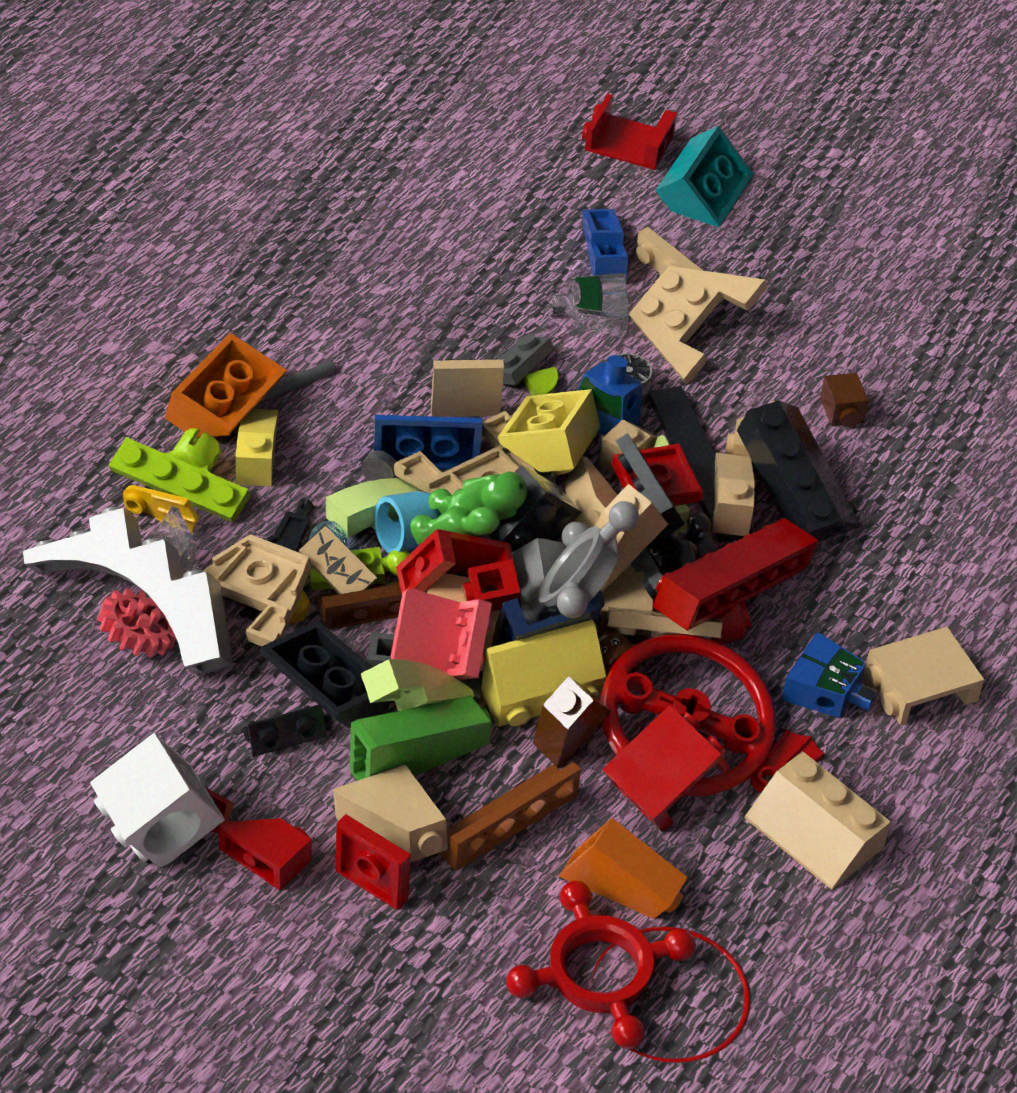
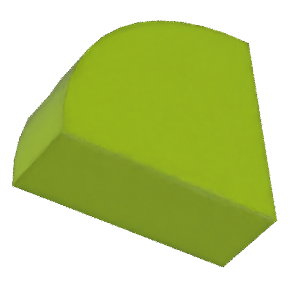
M556 367L528 373L524 377V384L532 395L551 394L555 391L558 383Z

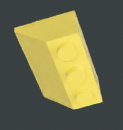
M592 389L526 396L498 435L499 443L539 472L552 471L553 474L560 475L572 471L600 429Z
M588 620L487 648L480 694L498 727L507 724L519 726L527 722L529 718L540 715L543 704L568 676L585 686L598 699L601 697L606 673L594 621Z

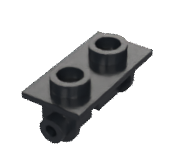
M307 705L304 706V709L256 722L252 720L249 721L248 726L243 727V734L247 742L250 741L253 757L327 737L323 708L319 705L311 707Z

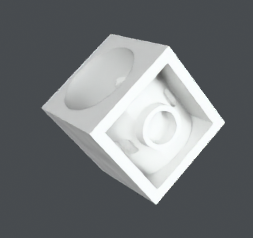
M155 733L90 782L98 795L94 802L106 818L113 820L115 826L111 828V831L120 844L125 848L130 845L143 862L149 859L159 868L171 863L225 821V818L191 764Z

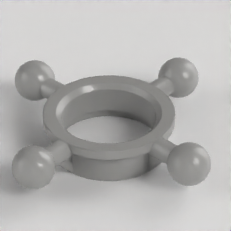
M627 501L614 504L609 511V522L602 529L598 526L588 528L581 522H571L565 526L562 531V542L567 548L547 573L535 600L530 605H521L528 625L541 621L540 615L544 611H560L562 615L568 618L579 617L586 611L588 603L606 583L617 563L619 551L616 535L620 531L627 532L634 529L639 522V511L634 504Z

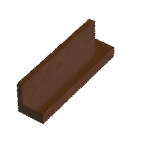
M466 572L453 574L467 577ZM399 581L373 585L361 591L315 596V603L322 624L331 630L398 618L402 594Z

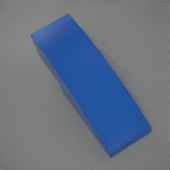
M582 209L583 227L592 275L599 276L601 282L627 281L628 255L623 246L624 232L615 210Z

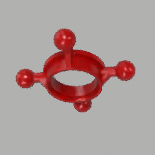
M570 881L560 891V902L567 911L574 913L576 920L565 926L554 939L550 952V966L537 970L528 965L513 967L506 976L507 989L517 998H528L536 992L538 986L547 984L555 989L559 988L562 995L569 1002L583 1010L594 1013H611L615 1020L611 1028L614 1042L625 1049L635 1048L643 1041L645 1028L639 1018L630 1015L628 1006L635 1002L649 984L654 961L665 956L675 961L689 959L696 948L695 938L688 930L675 928L666 934L664 940L649 943L641 931L622 919L606 915L592 916L589 909L592 901L590 888L582 881ZM604 941L623 948L634 960L637 974L627 986L619 990L595 992L580 986L570 977L565 966V960L572 950L584 943Z

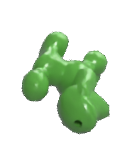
M508 471L503 474L464 480L463 488L458 489L453 494L447 489H436L429 495L428 503L431 510L438 508L441 515L436 519L428 515H417L411 520L410 527L415 541L420 545L436 529L471 536L472 534L479 536L491 534L497 529L501 520L513 517L517 509L524 503L527 496L525 480L520 474Z

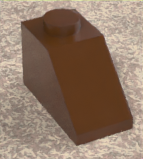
M568 676L543 704L533 744L559 768L573 756L611 711L585 686Z

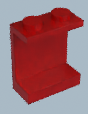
M607 93L602 103L596 104L591 122L587 121L584 125L582 139L586 140L585 150L655 170L674 136L677 113L665 110L656 127L611 115L613 95Z
M436 529L396 567L401 594L408 589L425 592L445 573L457 574L466 572L468 577V568L510 559L513 560L510 543Z
M671 705L659 714L602 769L610 782L661 832L674 823L666 811L711 768L716 765L724 774L730 769L723 757L727 752L725 748L712 735L705 739L698 732L701 727L697 721L686 711L679 714Z

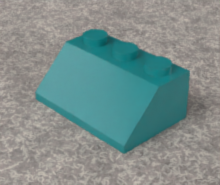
M718 125L689 140L655 191L670 211L720 227L754 173Z

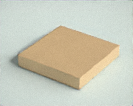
M503 359L433 361L431 416H495L501 411L504 376Z

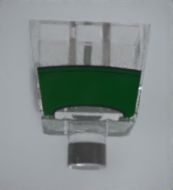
M625 273L574 278L571 295L552 296V315H572V331L626 338L629 313Z

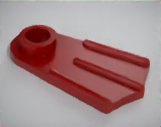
M787 729L773 745L765 762L751 775V784L755 790L762 793L769 783L762 776L770 775L773 777L780 768L801 752L806 753L816 762L824 758V752L817 747L812 736L799 735Z

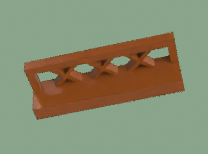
M572 762L561 770L554 764L449 827L447 829L448 850L439 852V854L455 871L464 867L577 797L581 768L575 762Z

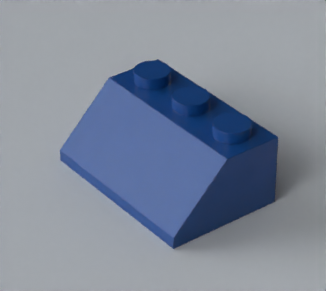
M375 415L374 451H384L391 455L396 462L421 451L439 470H449L480 455L482 418Z

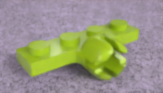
M196 428L186 430L175 448L169 453L160 452L126 437L108 465L109 469L115 473L157 491L188 498L192 506L232 523L239 516L251 496L247 488L210 473L222 452L218 441L208 433L204 432L198 438L197 435L200 430Z

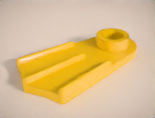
M130 485L123 491L124 505L130 512L134 514L144 512L156 517L159 521L187 533L195 530L199 516L188 498L136 485Z

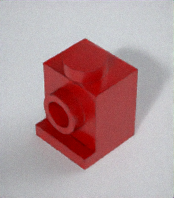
M512 559L468 568V582L462 583L465 601L480 599L492 603L491 611L502 609V603L517 598L521 607V592Z

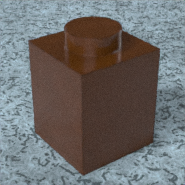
M858 374L824 376L820 399L831 426L844 425L852 427L859 423H864L869 400Z

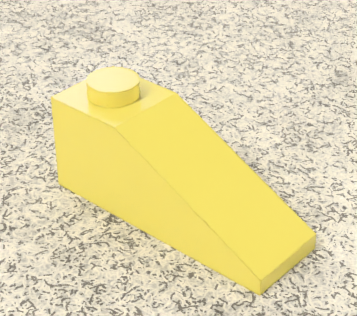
M253 409L240 423L236 449V484L272 486L278 410Z

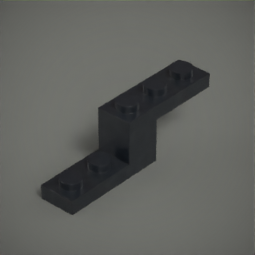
M626 433L616 440L623 452L618 456V459L629 475L635 472L637 478L632 481L639 493L654 504L668 524L631 563L636 573L641 570L644 572L646 577L640 581L653 599L658 593L656 591L657 583L664 573L649 548L684 526L685 522L643 454L629 434Z

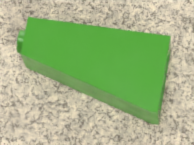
M470 695L351 722L349 770L358 781L406 765L415 777L489 744L490 729L492 728L491 717L484 707L480 708Z

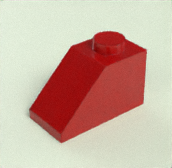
M282 818L223 822L219 826V849L279 891L311 862L312 839L309 838L303 829L296 826L293 827Z

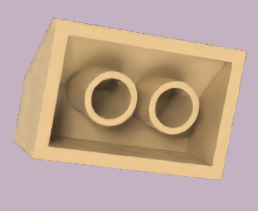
M801 752L774 774L745 815L747 821L831 890L884 849L891 821L804 752Z

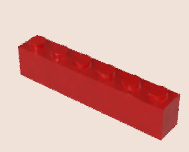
M786 518L771 525L767 524L762 529L752 534L749 533L732 544L728 543L713 553H707L701 559L692 563L689 562L672 573L664 574L657 583L656 591L658 593L652 607L688 631L802 572L808 567L819 540Z

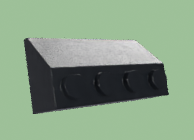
M778 400L748 410L738 426L737 432L781 517L786 518L819 541L861 527L799 408Z

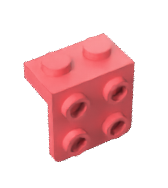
M416 589L405 590L402 594L391 659L424 663L440 669L458 680L478 678L485 661L483 649L486 635L492 623L490 615L492 603L480 599L457 602Z

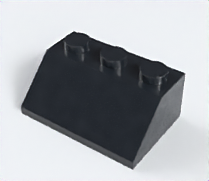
M318 620L260 647V654L335 720L351 729V722L388 713L390 701L370 703L361 673L373 667Z

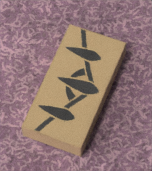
M326 526L299 550V553L309 556L311 566L338 594L366 590L377 581V577Z

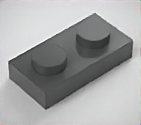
M532 334L522 336L510 350L499 356L497 360L503 359L504 362L503 384L516 385L554 350L551 338L535 337Z

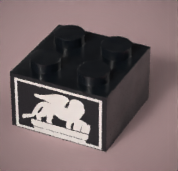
M520 465L515 473L520 474L525 480L527 487L526 499L513 517L501 520L497 529L491 534H487L492 540L510 543L512 552L536 538L556 541L562 535L565 526L574 522L582 513L558 485Z

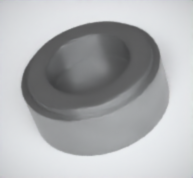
M372 451L363 461L361 470L364 477L370 481L395 478L394 463L396 461L384 451Z

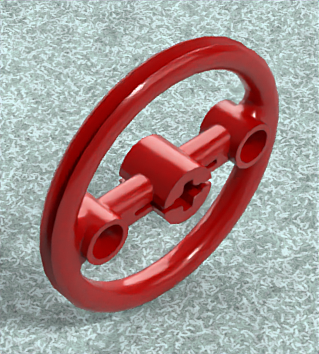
M668 634L649 638L623 653L612 666L604 682L600 701L611 713L602 722V728L610 747L616 755L630 743L619 720L618 706L626 713L635 714L644 709L659 715L669 705L679 714L684 711L688 712L700 725L699 733L703 732L723 740L725 747L729 751L747 754V757L739 765L725 774L702 777L684 794L686 796L713 795L745 782L765 762L773 745L776 732V713L766 684L757 671L743 657L716 641L686 634ZM682 652L709 658L731 671L743 683L754 702L758 721L746 714L730 718L712 711L709 698L698 689H683L676 696L653 688L651 680L646 675L637 672L630 673V671L641 662L665 653ZM629 690L637 692L640 696L633 695ZM737 732L743 733V734L746 735L748 738H745V737H742V736L738 735Z

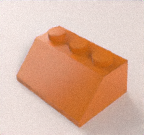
M230 332L172 392L165 419L184 432L190 428L199 429L200 432L197 437H200L204 432L211 436H228L282 379L287 370Z

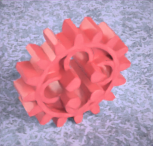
M126 588L123 594L115 590L111 597L106 596L97 620L102 622L99 628L100 631L110 633L107 639L109 642L118 641L121 643L119 649L122 651L127 649V647L131 648L134 656H138L140 651H144L149 658H153L155 652L163 656L167 649L173 648L177 638L165 614L152 598L146 597L144 590H140L138 595H136L129 588Z

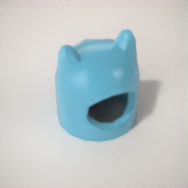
M411 491L387 495L378 500L374 512V527L377 538L387 553H390L392 550L398 552H411L415 550L417 542L412 535L410 527L411 520L417 515H428L436 519L441 515L438 508L430 509L428 503L430 493ZM390 504L395 508L399 519L393 521L388 516Z

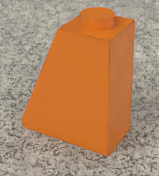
M613 818L609 819L575 849L559 877L568 881H582L588 885L592 892L652 919H655L664 911L670 914L678 906L684 896L680 890L688 878Z

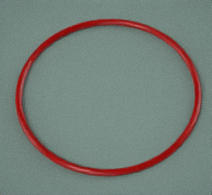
M651 927L639 931L642 933L671 931L676 927ZM688 930L694 937L718 949L736 969L744 990V1010L741 1020L727 1040L704 1054L673 1059L655 1057L632 1048L629 1049L641 1056L675 1063L707 1058L731 1044L740 1034L747 1021L750 1011V991L743 970L734 957L721 945L694 931ZM612 943V944L602 953V955L600 956V958L598 959V961H597V963H596V965H595V968H594V971H593V975H594V972H595V970H596V968H597L599 962L601 961V959L604 957V955H605L612 947L615 946V944Z

